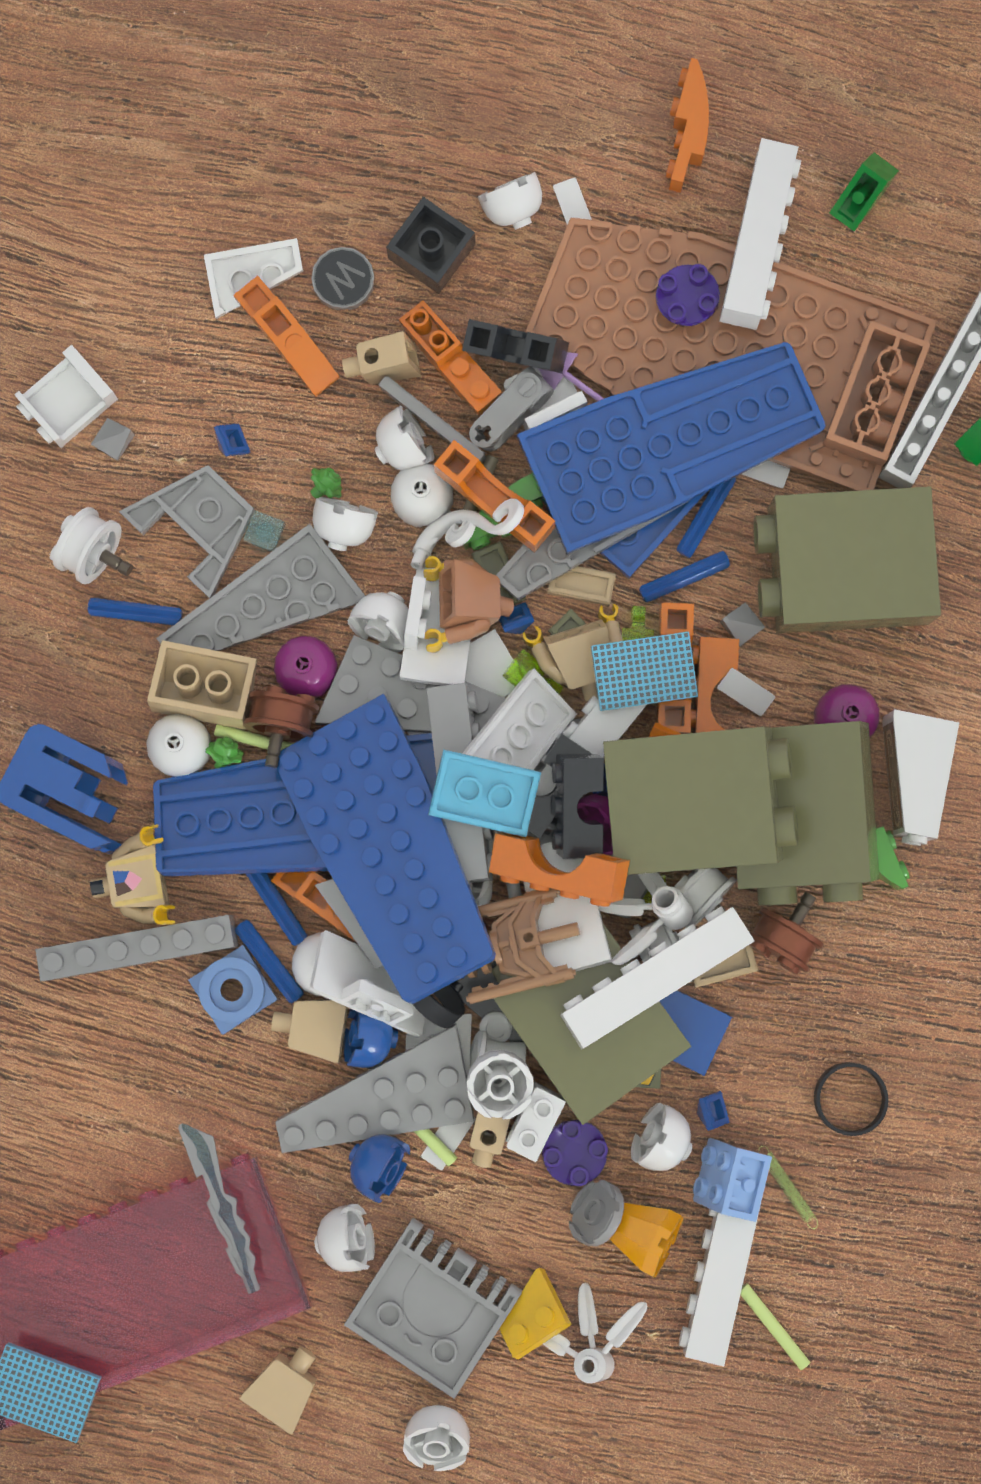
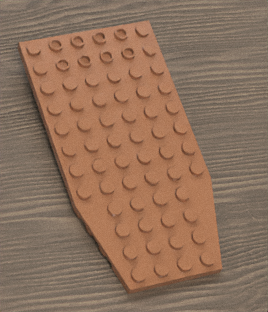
M570 217L526 332L570 342L567 352L578 354L570 367L612 396L787 342L791 344L825 421V428L815 437L773 457L769 461L848 491L874 490L882 466L888 459L931 344L929 341L937 323L936 320L786 264L773 262L771 271L777 272L773 291L767 290L765 300L771 301L767 319H760L757 330L719 322L736 246L699 232L688 231V233L673 232V229L641 228L640 225H613L611 222ZM704 265L708 272L713 275L719 286L720 298L715 312L706 321L694 326H681L670 322L662 315L656 302V290L660 277L677 266Z

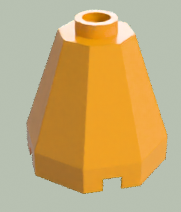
M624 1203L621 1223L610 1240L641 1271L656 1278L670 1254L668 1251L671 1244L674 1245L678 1237L684 1217L670 1209Z

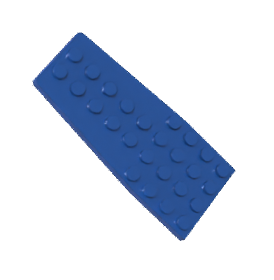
M783 342L607 397L518 433L517 439L551 518L555 520V528L565 552L569 554L652 520L815 437L824 430L825 421L791 344Z
M385 694L376 697L315 731L313 737L306 736L281 750L278 756L277 770L304 828L404 1001L414 1004L495 959V950L443 818L428 815L433 795L429 781Z
M432 733L408 735L407 738L433 791L437 775ZM266 759L157 780L153 785L154 825H159L158 828H155V839L162 837L164 839L162 843L155 844L156 869L162 876L328 871L312 844L277 768L265 766Z

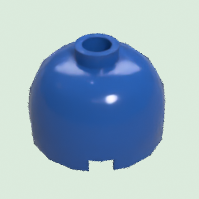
M350 1008L348 1018L354 1020L351 1022L349 1029L345 1028L343 1055L344 1061L348 1062L346 1065L369 1068L380 1064L388 1056L390 1048H396L398 1030L393 1029L392 1026L383 1021L371 1018Z
M376 1134L367 1138L362 1144H356L350 1152L349 1161L351 1162V1181L357 1191L377 1203L383 1201L380 1198L383 1193L389 1196L400 1182L407 1167V1163L403 1162L402 1159L404 1152L410 1155L409 1144L386 1134Z

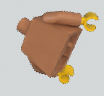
M429 556L425 560L426 568L435 569H425L423 571L424 578H427V581L439 579L440 628L445 629L443 633L437 629H429L425 632V639H438L436 643L426 646L428 652H438L442 648L443 642L448 641L449 644H453L483 634L500 619V616L509 617L512 614L514 601L512 598L500 596V579L486 571L474 559H446L444 563H441L437 557Z

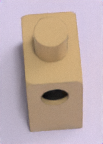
M403 331L358 343L356 345L357 356L342 360L346 378L361 375L370 384H379L385 376L390 377L393 381L421 376L416 345Z
M332 1000L294 1001L292 1014L274 1011L271 1031L289 1033L288 1048L339 1063L342 1055L348 1007Z
M477 1112L469 1147L475 1149L472 1159L473 1164L490 1168L494 1154L501 1155L510 1119H502V1117L487 1118ZM486 1130H490L494 1133H487Z
M302 1346L298 1348L291 1360L279 1353L249 1384L239 1399L292 1435L317 1381L313 1375L307 1372L316 1356Z

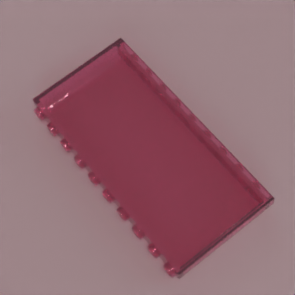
M247 1152L230 1159L231 1166L221 1169L220 1172L224 1193L237 1198V1215L246 1222L244 1229L251 1237L250 1250L256 1256L254 1271L260 1290H255L248 1272L247 1259L244 1252L246 1239L236 1226L232 1205L222 1195L214 1166H211L205 1170L220 1201L219 1215L233 1232L243 1260L244 1271L253 1291L251 1294H248L243 1279L236 1273L225 1250L228 1247L226 1239L219 1232L207 1206L210 1194L203 1175L190 1182L186 1176L169 1183L170 1190L158 1194L156 1188L138 1195L140 1201L128 1206L126 1200L107 1208L109 1214L97 1218L94 1212L77 1219L78 1226L66 1230L65 1224L46 1231L47 1238L36 1242L33 1236L16 1243L17 1250L5 1254L4 1249H0V1359L8 1342L102 1376L96 1391L97 1393L310 1309L312 1307L310 1297L257 1156L250 1158ZM0 1415V1431L20 1423Z

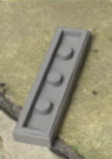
M385 376L378 385L384 393L404 409L409 410L414 417L448 444H451L453 440L457 441L477 457L482 464L484 463L486 456L483 451L390 377Z

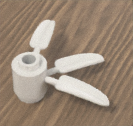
M658 872L638 874L647 890L653 896L652 903H645L644 899L623 898V900L610 903L609 907L599 906L602 912L622 916H642L644 910H653L659 918L651 927H644L613 957L612 963L614 965L627 963L646 950L657 939L655 931L662 924L668 929L679 930L687 926L692 919L693 910L679 889L667 886Z
M583 1283L578 1293V1317L581 1335L588 1336L590 1349H585L580 1353L569 1347L570 1341L559 1333L543 1343V1345L559 1356H564L568 1353L574 1357V1371L581 1381L585 1383L604 1381L614 1371V1359L609 1351L613 1346L619 1348L633 1332L647 1311V1303L638 1302L632 1306L606 1334V1339L609 1341L604 1348L596 1347L594 1335L598 1333V1324L593 1295L589 1284ZM591 1362L594 1363V1370L592 1369Z

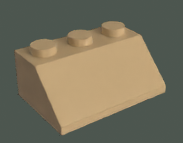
M162 640L147 699L148 705L152 712L166 715L182 714L191 716L198 721L246 730L243 727V721L249 718L252 705L248 697L249 693L254 691L257 659Z

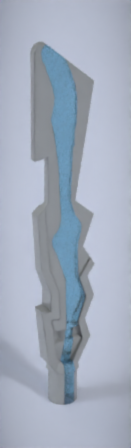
M180 1124L178 1127L196 1178L203 1175L210 1198L207 1201V1206L219 1232L226 1239L228 1247L225 1250L236 1273L243 1279L248 1294L260 1290V1286L254 1271L256 1256L250 1250L251 1237L244 1229L246 1222L237 1215V1198L224 1193L214 1136L187 1124Z

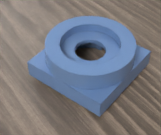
M245 945L240 946L222 959L215 961L188 980L198 995L204 1010L211 1016L222 1035L279 1000ZM228 979H236L243 986V994L236 1001H228L221 994V986Z

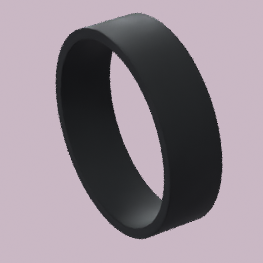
M452 984L433 993L442 1004L431 995L412 1004L424 1017L442 1028H450L465 1013L464 1002Z
M845 1062L832 1066L821 1075L815 1087L814 1105L818 1116L826 1126L843 1135L859 1136L874 1130L882 1122L888 1109V1091L883 1080L874 1070L858 1063ZM846 1067H858L870 1073L877 1081L882 1096L881 1107L876 1118L866 1127L854 1131H846L834 1127L824 1116L820 1105L821 1089L827 1078L837 1070Z

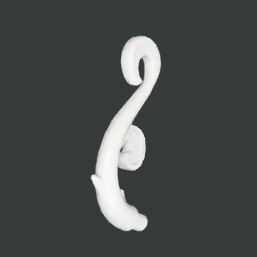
M514 498L505 500L496 508L492 515L496 522H500L508 514L507 518L497 525H493L476 511L456 510L451 512L449 510L448 513L432 522L423 530L412 550L414 556L410 564L411 567L421 570L425 560L431 556L433 548L445 533L446 542L455 548L465 544L472 537L476 527L494 535L508 534L523 518L524 505Z

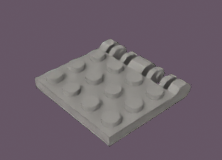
M412 1218L351 1312L344 1326L455 1399L523 1290L511 1283L498 1305L495 1304L494 1301L507 1279L500 1276L493 1283L488 1296H483L476 1290L481 1282L486 1279L490 1268L483 1264L470 1286H468L464 1281L475 1266L477 1259L458 1247L445 1268H441L438 1265L452 1243L448 1240L442 1242L432 1261L421 1253L432 1241L434 1231L428 1228L414 1250L410 1246L424 1224Z

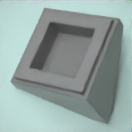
M107 418L91 445L119 461L135 434L129 428Z
M746 602L720 621L733 639H739V647L765 628Z

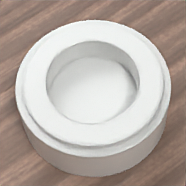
M492 1011L483 1017L480 1023V1031H486V1039L506 1042L512 1033V1025L503 1012Z

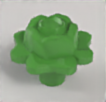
M313 468L311 470V480L315 486L310 492L314 498H319L323 495H327L331 499L342 496L341 477L334 472V469Z
M228 737L217 738L216 742H210L209 747L206 748V753L212 756L215 761V769L226 767L232 763H241L244 752L238 749V743Z

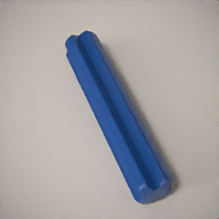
M735 477L710 490L677 546V552L687 558L692 557L735 484Z
M721 551L646 583L639 589L642 599L648 603L727 569L730 566L729 558L724 551Z
M90 598L88 603V613L91 616L175 625L183 617L182 610L176 607Z
M246 874L291 944L294 946L299 945L308 935L275 885L271 882L268 874Z
M245 920L236 926V934L287 1001L294 1003V1001L300 999L304 995L303 990L249 920Z

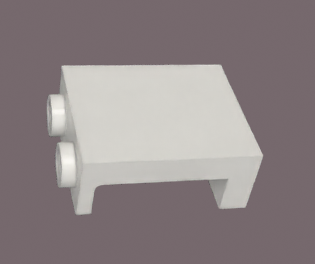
M70 345L62 352L66 358L24 394H21L20 391L14 394L20 401L16 406L28 421L34 417L41 425L36 429L48 444L55 441L60 448L118 400L114 392L73 345Z
M534 1081L531 1102L522 1113L518 1114L505 1140L508 1142L507 1148L536 1162L566 1103L562 1095Z

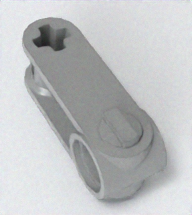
M533 367L526 368L473 423L469 431L471 442L485 451H496L524 424L525 418L531 416L551 398L554 389ZM486 429L489 430L488 434L491 437L489 441L485 440L486 437L483 434Z

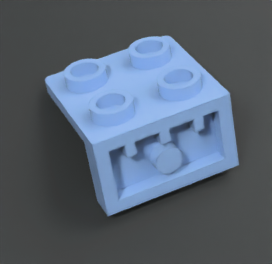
M709 1138L707 1145L702 1150V1166L699 1177L694 1182L693 1201L720 1214L756 1222L772 1156L738 1148L720 1140Z

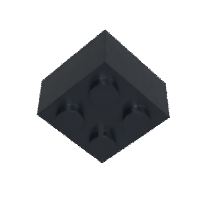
M422 197L386 246L387 256L390 261L440 294L476 245L475 232L425 197Z

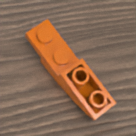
M691 58L688 69L682 67L678 87H682L683 90L680 98L674 97L669 115L675 117L673 128L678 129L673 148L679 149L676 160L670 159L665 178L671 179L669 190L681 193L688 165L692 164L701 167L708 136L709 103L707 88L698 59Z
M258 275L233 295L239 305L274 345L276 351L315 397L340 378L306 331Z
M424 300L399 319L401 325L430 363L461 400L464 399L479 417L502 394V391L467 352L462 351V343Z
M315 871L279 872L271 880L274 885L356 943L315 886L327 881Z

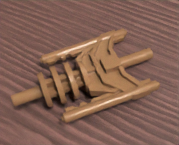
M549 888V891L533 890L526 892L524 895L477 906L482 918L488 917L492 919L499 917L491 924L492 931H490V940L496 953L493 961H496L502 974L513 976V978L501 980L498 985L489 983L486 988L481 986L471 988L472 993H468V996H466L467 1002L473 1004L541 986L547 987L566 982L565 980L575 978L576 970H573L572 967L568 968L567 964L553 967L544 956L543 944L580 935L578 923L574 922L539 931L538 927L542 906L554 903V898L558 897L559 890ZM491 962L481 967L485 975L492 972ZM477 970L468 974V977L470 979L477 978Z

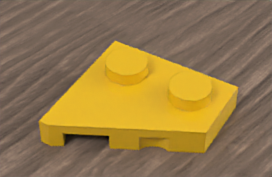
M537 1268L534 1271L517 1302L499 1328L512 1357L515 1359L522 1358L572 1325L545 1269Z

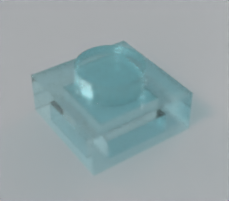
M255 510L243 540L246 543L272 552L278 545L286 523Z

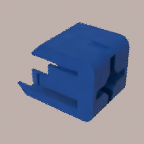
M37 724L30 727L0 781V802L89 849L112 854L122 844L47 807L46 804L52 797L91 818L95 816L110 824L118 808L93 796L101 780L68 762L71 758L127 786L128 780L123 764L46 725Z

